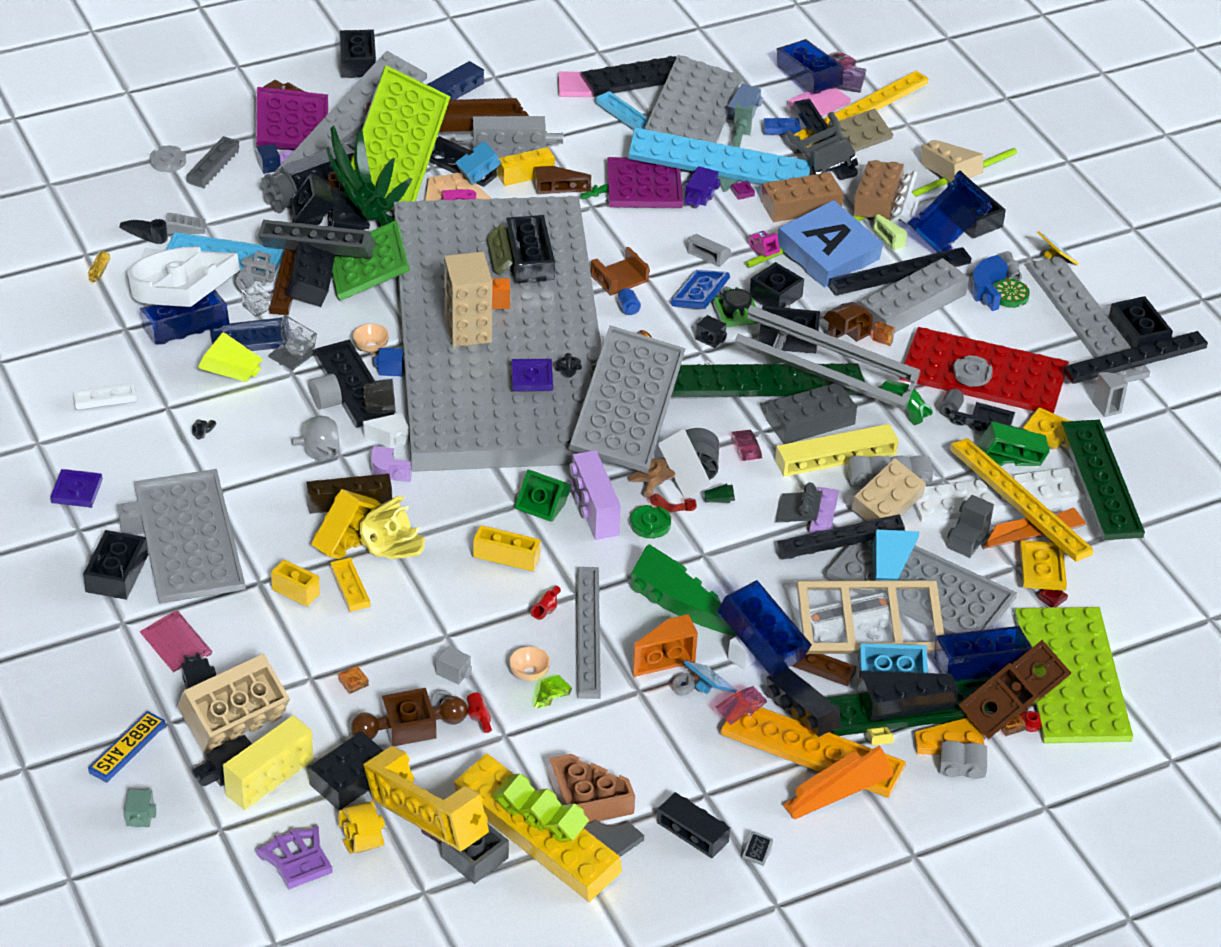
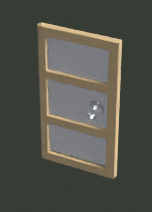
M936 580L797 581L796 583L804 654H858L860 643L926 645L927 653H945L946 651Z

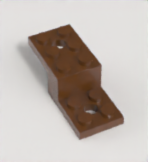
M1041 640L1016 662L1007 664L960 703L958 707L983 736L989 740L1018 715L1021 717L1022 714L1032 708L1072 673L1048 645ZM1038 665L1043 666L1046 669V674L1042 677L1036 676L1033 671L1034 667ZM985 704H995L997 707L996 713L987 714L984 711Z

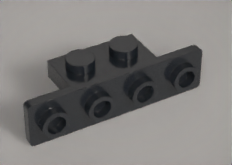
M976 402L972 415L951 410L950 420L955 424L972 426L978 431L987 430L992 421L1012 426L1015 412L980 402Z

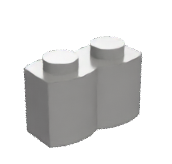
M956 741L942 742L940 774L949 777L963 775L972 779L986 777V745L980 743L963 744Z

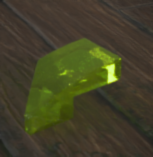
M560 675L542 680L534 707L550 706L553 698L570 695L572 687Z

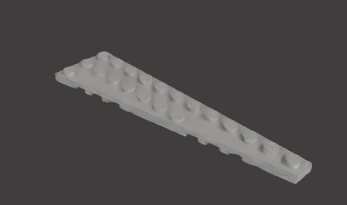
M386 51L281 166L324 151L328 146L332 148L330 128L335 125L341 144L362 130L366 119L367 102H372L385 65L420 82L427 79V73ZM281 166L272 175L276 174L281 169Z

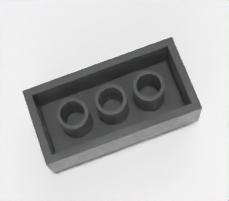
M834 383L769 401L766 420L782 443L788 444L855 425L857 406L844 388Z

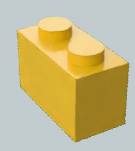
M284 559L271 571L272 590L308 607L320 595L319 576Z

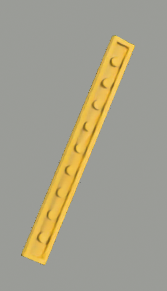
M914 71L834 114L840 121L874 108L879 110L928 84L929 78L918 71ZM826 117L824 118V121L829 127L830 119ZM807 128L794 134V136L800 137V141L812 136Z
M969 438L951 444V451L1075 562L1093 555V548Z

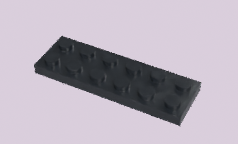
M668 56L648 61H637L636 63L582 71L581 77L591 90L593 97L600 96L608 91L617 93L664 85L677 57Z
M350 339L313 349V356L324 374L333 373L336 376L341 390L342 404L356 428L362 427L363 421L394 415L392 407Z

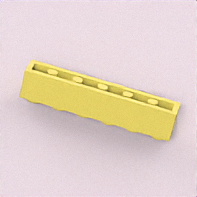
M885 424L776 446L775 462L783 477L845 465L849 463V458L854 456L870 458L873 456L897 454L899 439L891 425Z

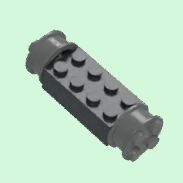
M343 143L342 146L351 162L355 145ZM332 147V148H330V151H331V154H332V156H333V159H334L335 163H336L337 166H338V163H337V160H336V157H335V154H334V150H333V147ZM324 150L281 166V169L274 175H264L261 181L265 192V202L270 204L277 213H282L285 208L289 206L292 208L290 199L310 173L328 181V174L334 172L329 161L327 151Z

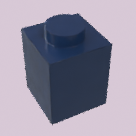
M269 144L256 147L257 162L263 174L275 172L281 166L280 155L275 145Z

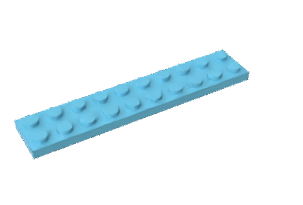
M640 128L634 129L628 159L689 171H696L698 166L719 171V176L757 184L804 177L809 175L811 163L807 160Z

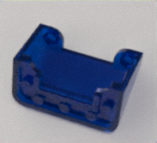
M961 170L953 176L955 178L952 181L953 185L949 183L948 187L923 212L919 213L920 218L913 217L907 223L909 228L937 253L951 250L953 248L951 245L982 214L986 215L992 209V200Z

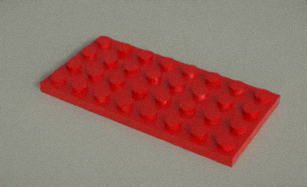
M918 327L904 364L920 370V376L916 383L919 385L945 391L958 389L963 395L1031 411L1042 408L1054 413L1066 376L1063 373L1064 366L1069 365V361ZM965 356L981 357L987 361L989 366H992V378L982 386H967L960 383L954 377V363L959 358L960 360L964 359ZM900 377V379H899V380H902V381L911 382V381H909V380H907V379H904V378H901V377Z

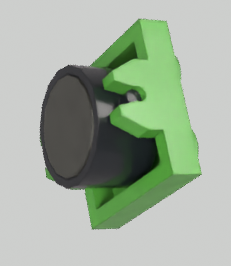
M735 287V289L727 288L724 296L714 297L713 305L720 321L727 324L726 327L758 323L747 318V311L750 305L756 307L748 291Z

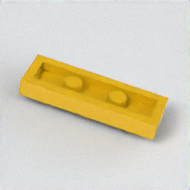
M351 557L330 562V569L349 611L352 612L370 607V599Z

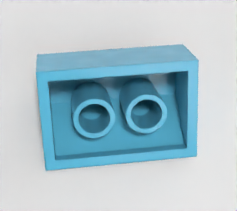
M860 643L858 676L860 671L928 673L926 645Z

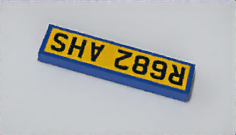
M147 711L88 768L89 773L107 783L166 726L165 720Z

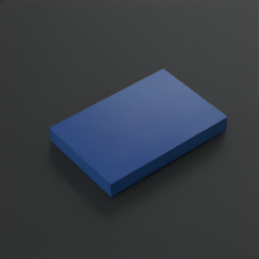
M696 269L671 299V305L674 307L705 309L730 279L729 272Z

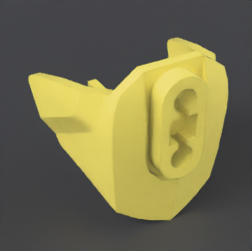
M396 496L372 509L360 523L361 543L368 548L371 554L377 557L398 559L418 556L424 549L425 537L417 534L418 530H420L419 527L411 528L405 512L408 506L402 507L399 502L404 500L403 496Z

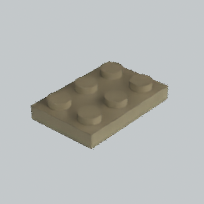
M875 108L839 121L843 136L848 138L855 152L890 140L894 135Z

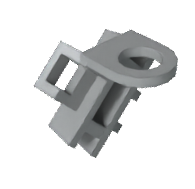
M256 251L254 259L245 257L242 260L244 268L239 271L235 279L237 287L242 292H248L255 280L262 281V286H265L267 280L274 281L276 264L270 263L271 254ZM240 279L243 280L246 288L241 285Z

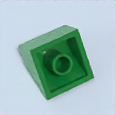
M528 469L514 509L553 522L566 504L572 484Z

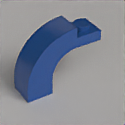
M999 255L988 257L978 263L974 269L971 293L976 302L983 300L992 311L999 310L1001 294L992 284L1006 279L1008 265Z

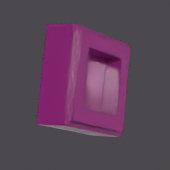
M748 181L731 184V191L738 200L755 196V190Z

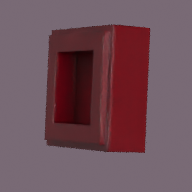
M1044 589L1038 593L1037 598L1052 608L1058 607L1065 602L1068 594L1062 590Z

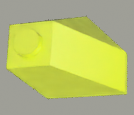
M223 332L204 354L198 367L202 370L247 382L251 376L255 378L260 372L261 367L259 365L262 358Z

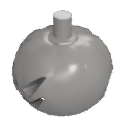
M327 416L313 417L306 422L303 429V437L293 438L294 446L305 445L306 452L314 460H330L339 452L337 424Z

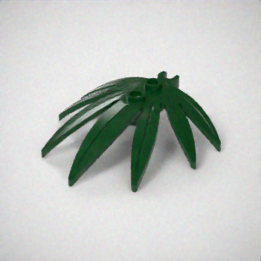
M335 125L330 128L331 140L338 166L333 159L329 146L326 148V151L343 190L367 220L371 221L378 218L381 226L393 222L394 219L387 212L394 207V202H399L412 182V178L399 184L385 198L390 185L395 159L392 158L385 165L375 186L371 180L363 131L361 130L357 134L355 141L356 174L341 144Z

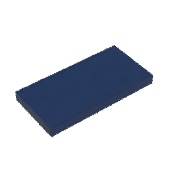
M287 317L209 326L212 345L223 332L250 351L277 349L281 345L292 344Z

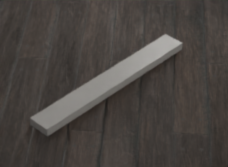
M578 567V698L600 699L599 567Z

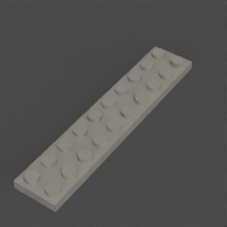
M1062 256L1029 262L1027 264V270L1094 358L1131 349ZM1142 365L1114 374L1121 376L1128 383L1149 378L1150 370L1146 365Z

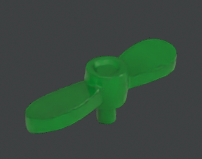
M608 184L600 187L594 185L591 191L581 194V199H587L592 196L598 197L599 193L608 192Z

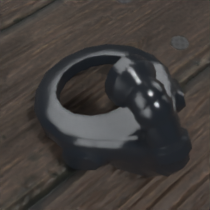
M566 353L564 357L556 361V371H562L568 378L573 377L576 370L582 369L581 360L573 357L571 353Z

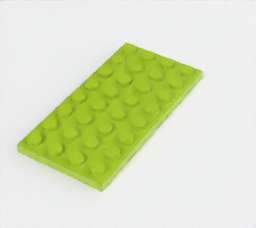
M387 65L383 68L362 127L371 180L376 186L381 171L394 158L393 173L385 198L399 184L412 178V182L399 202L416 201L451 96ZM353 153L350 163L357 174Z
M1100 607L1015 608L1014 616L1023 655L1043 640L1072 673L1035 704L1036 712L1040 714L1042 727L1040 730L1043 743L1132 742L1133 732ZM1041 665L1033 669L1036 676L1042 677L1046 674V669Z

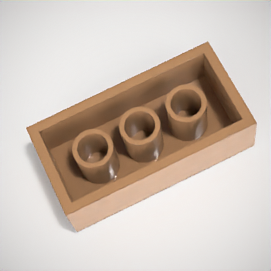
M878 160L868 161L854 196V216L875 218L879 214L886 219H890L891 211L895 205L894 201L898 195L897 191L904 176V164L880 162Z
M828 172L762 183L761 202L771 220L779 222L797 219L833 200L842 207L844 193L832 173Z

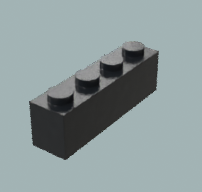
M789 667L766 677V693L768 697L776 701L782 709L788 711L809 731L811 730L820 737L841 727L840 709Z

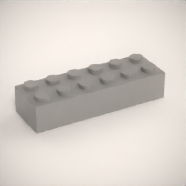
M942 258L861 300L860 305L872 314L871 329L882 338H886L965 296L969 277Z

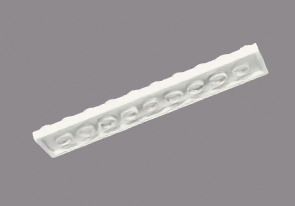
M1075 467L1011 475L1045 506L1087 500ZM983 479L927 486L923 496L914 504L921 523L960 518L961 512H959V508L964 500L967 501L971 495L993 503V513L1017 510Z

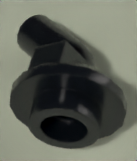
M197 419L192 425V434L196 439L201 440L205 437L206 433L211 432L216 426V421L210 420L207 423L205 420Z

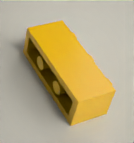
M546 147L499 158L501 164L498 166L497 176L504 186L533 180L534 167L555 166V156Z
M480 525L473 539V557L532 572H534L540 560L541 539Z

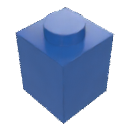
M380 348L379 356H375V367H378V375L402 376L404 365L403 349Z

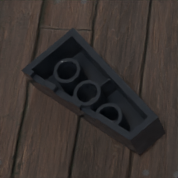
M860 671L857 687L870 722L956 708L959 692L952 674Z

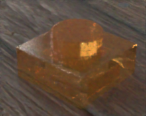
M877 321L874 325L873 341L891 346L894 340L895 327Z
M358 666L338 674V680L349 694L369 686V679Z
M1018 715L1001 731L1005 737L1025 731L1026 723Z

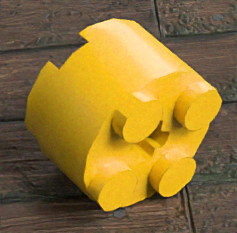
M373 801L339 810V828L343 827L346 837L342 841L350 854L361 853L384 846L381 830L385 829V823L382 815H377Z

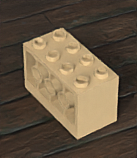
M484 252L444 256L445 320L453 347L492 343V278Z
M263 653L184 690L177 707L204 753L223 746L222 743L233 741L243 736V733L249 730L251 733L263 727L262 724L268 721L270 723L278 721L283 717L282 714L287 709L290 698Z

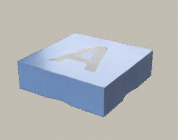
M834 200L779 227L777 234L779 247L793 260L801 264L807 273L824 288L829 286V278L849 274L878 261L883 248L882 241Z

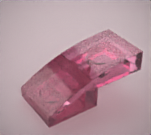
M751 429L731 432L732 441L736 444L737 454L742 461L762 458L760 446Z
M751 686L730 696L715 708L732 725L746 713L751 716L766 704L767 700L754 686Z

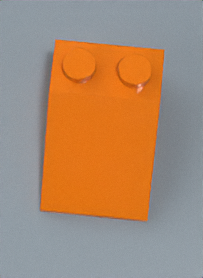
M689 614L667 619L634 643L633 677L685 665V660L695 663L698 632Z

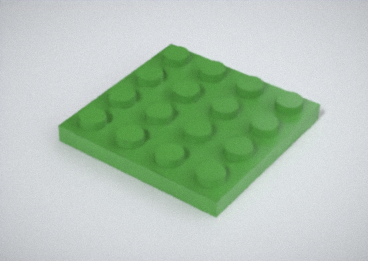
M397 220L370 231L375 240L371 259L335 255L332 272L337 295L340 300L352 297L354 294L368 290L377 284L386 282L410 270L400 225Z

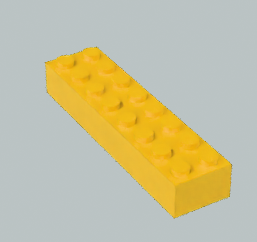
M488 753L454 781L456 791L466 786L479 792L483 798L482 804L488 818L487 822L586 901H592L622 873L620 856L584 828L573 841L559 842L552 838L553 833L545 828L541 832L525 823L526 818L517 813L514 817L507 813L494 799L492 794L508 775H513L514 773Z

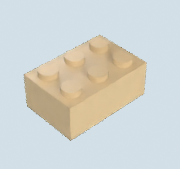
M894 458L854 496L852 509L866 521L898 514L902 516L923 496L926 483Z

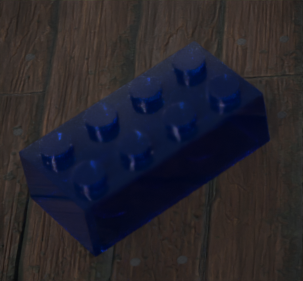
M807 39L777 48V67L813 94L843 85V65Z
M215 289L191 307L152 304L140 308L143 329L155 344H165L174 339H183L188 335L201 334L206 330L218 329L230 324L227 303Z
M758 580L725 596L717 611L771 677L803 660L812 645Z
M1020 626L935 636L934 658L943 674H952L955 681L994 676L1007 664L1016 662L1032 646Z

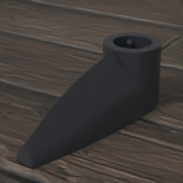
M155 219L151 222L128 220L121 222L119 225L120 229L155 244H163L168 240L167 225L162 219Z

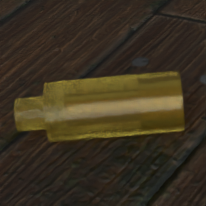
M105 251L98 252L88 271L90 282H96V280L101 279L111 259L109 253Z

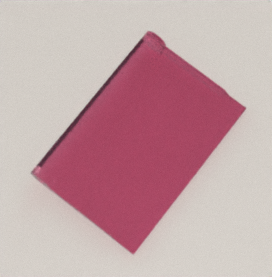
M178 610L140 631L141 635L173 673L181 669V664L184 663V655L190 657L195 656V653L199 652L200 657H208L212 654L210 647Z

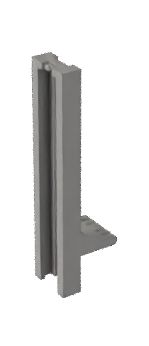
M750 305L747 311V318L779 330L778 336L772 347L737 334L735 339L736 345L764 355L767 364L784 363L903 410L906 409L920 376L919 369ZM790 334L911 381V384L908 387L907 393L905 392L903 396H899L782 351L783 343L786 341V336Z

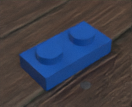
M764 118L763 121L765 134H785L788 130L795 134L801 131L799 118Z

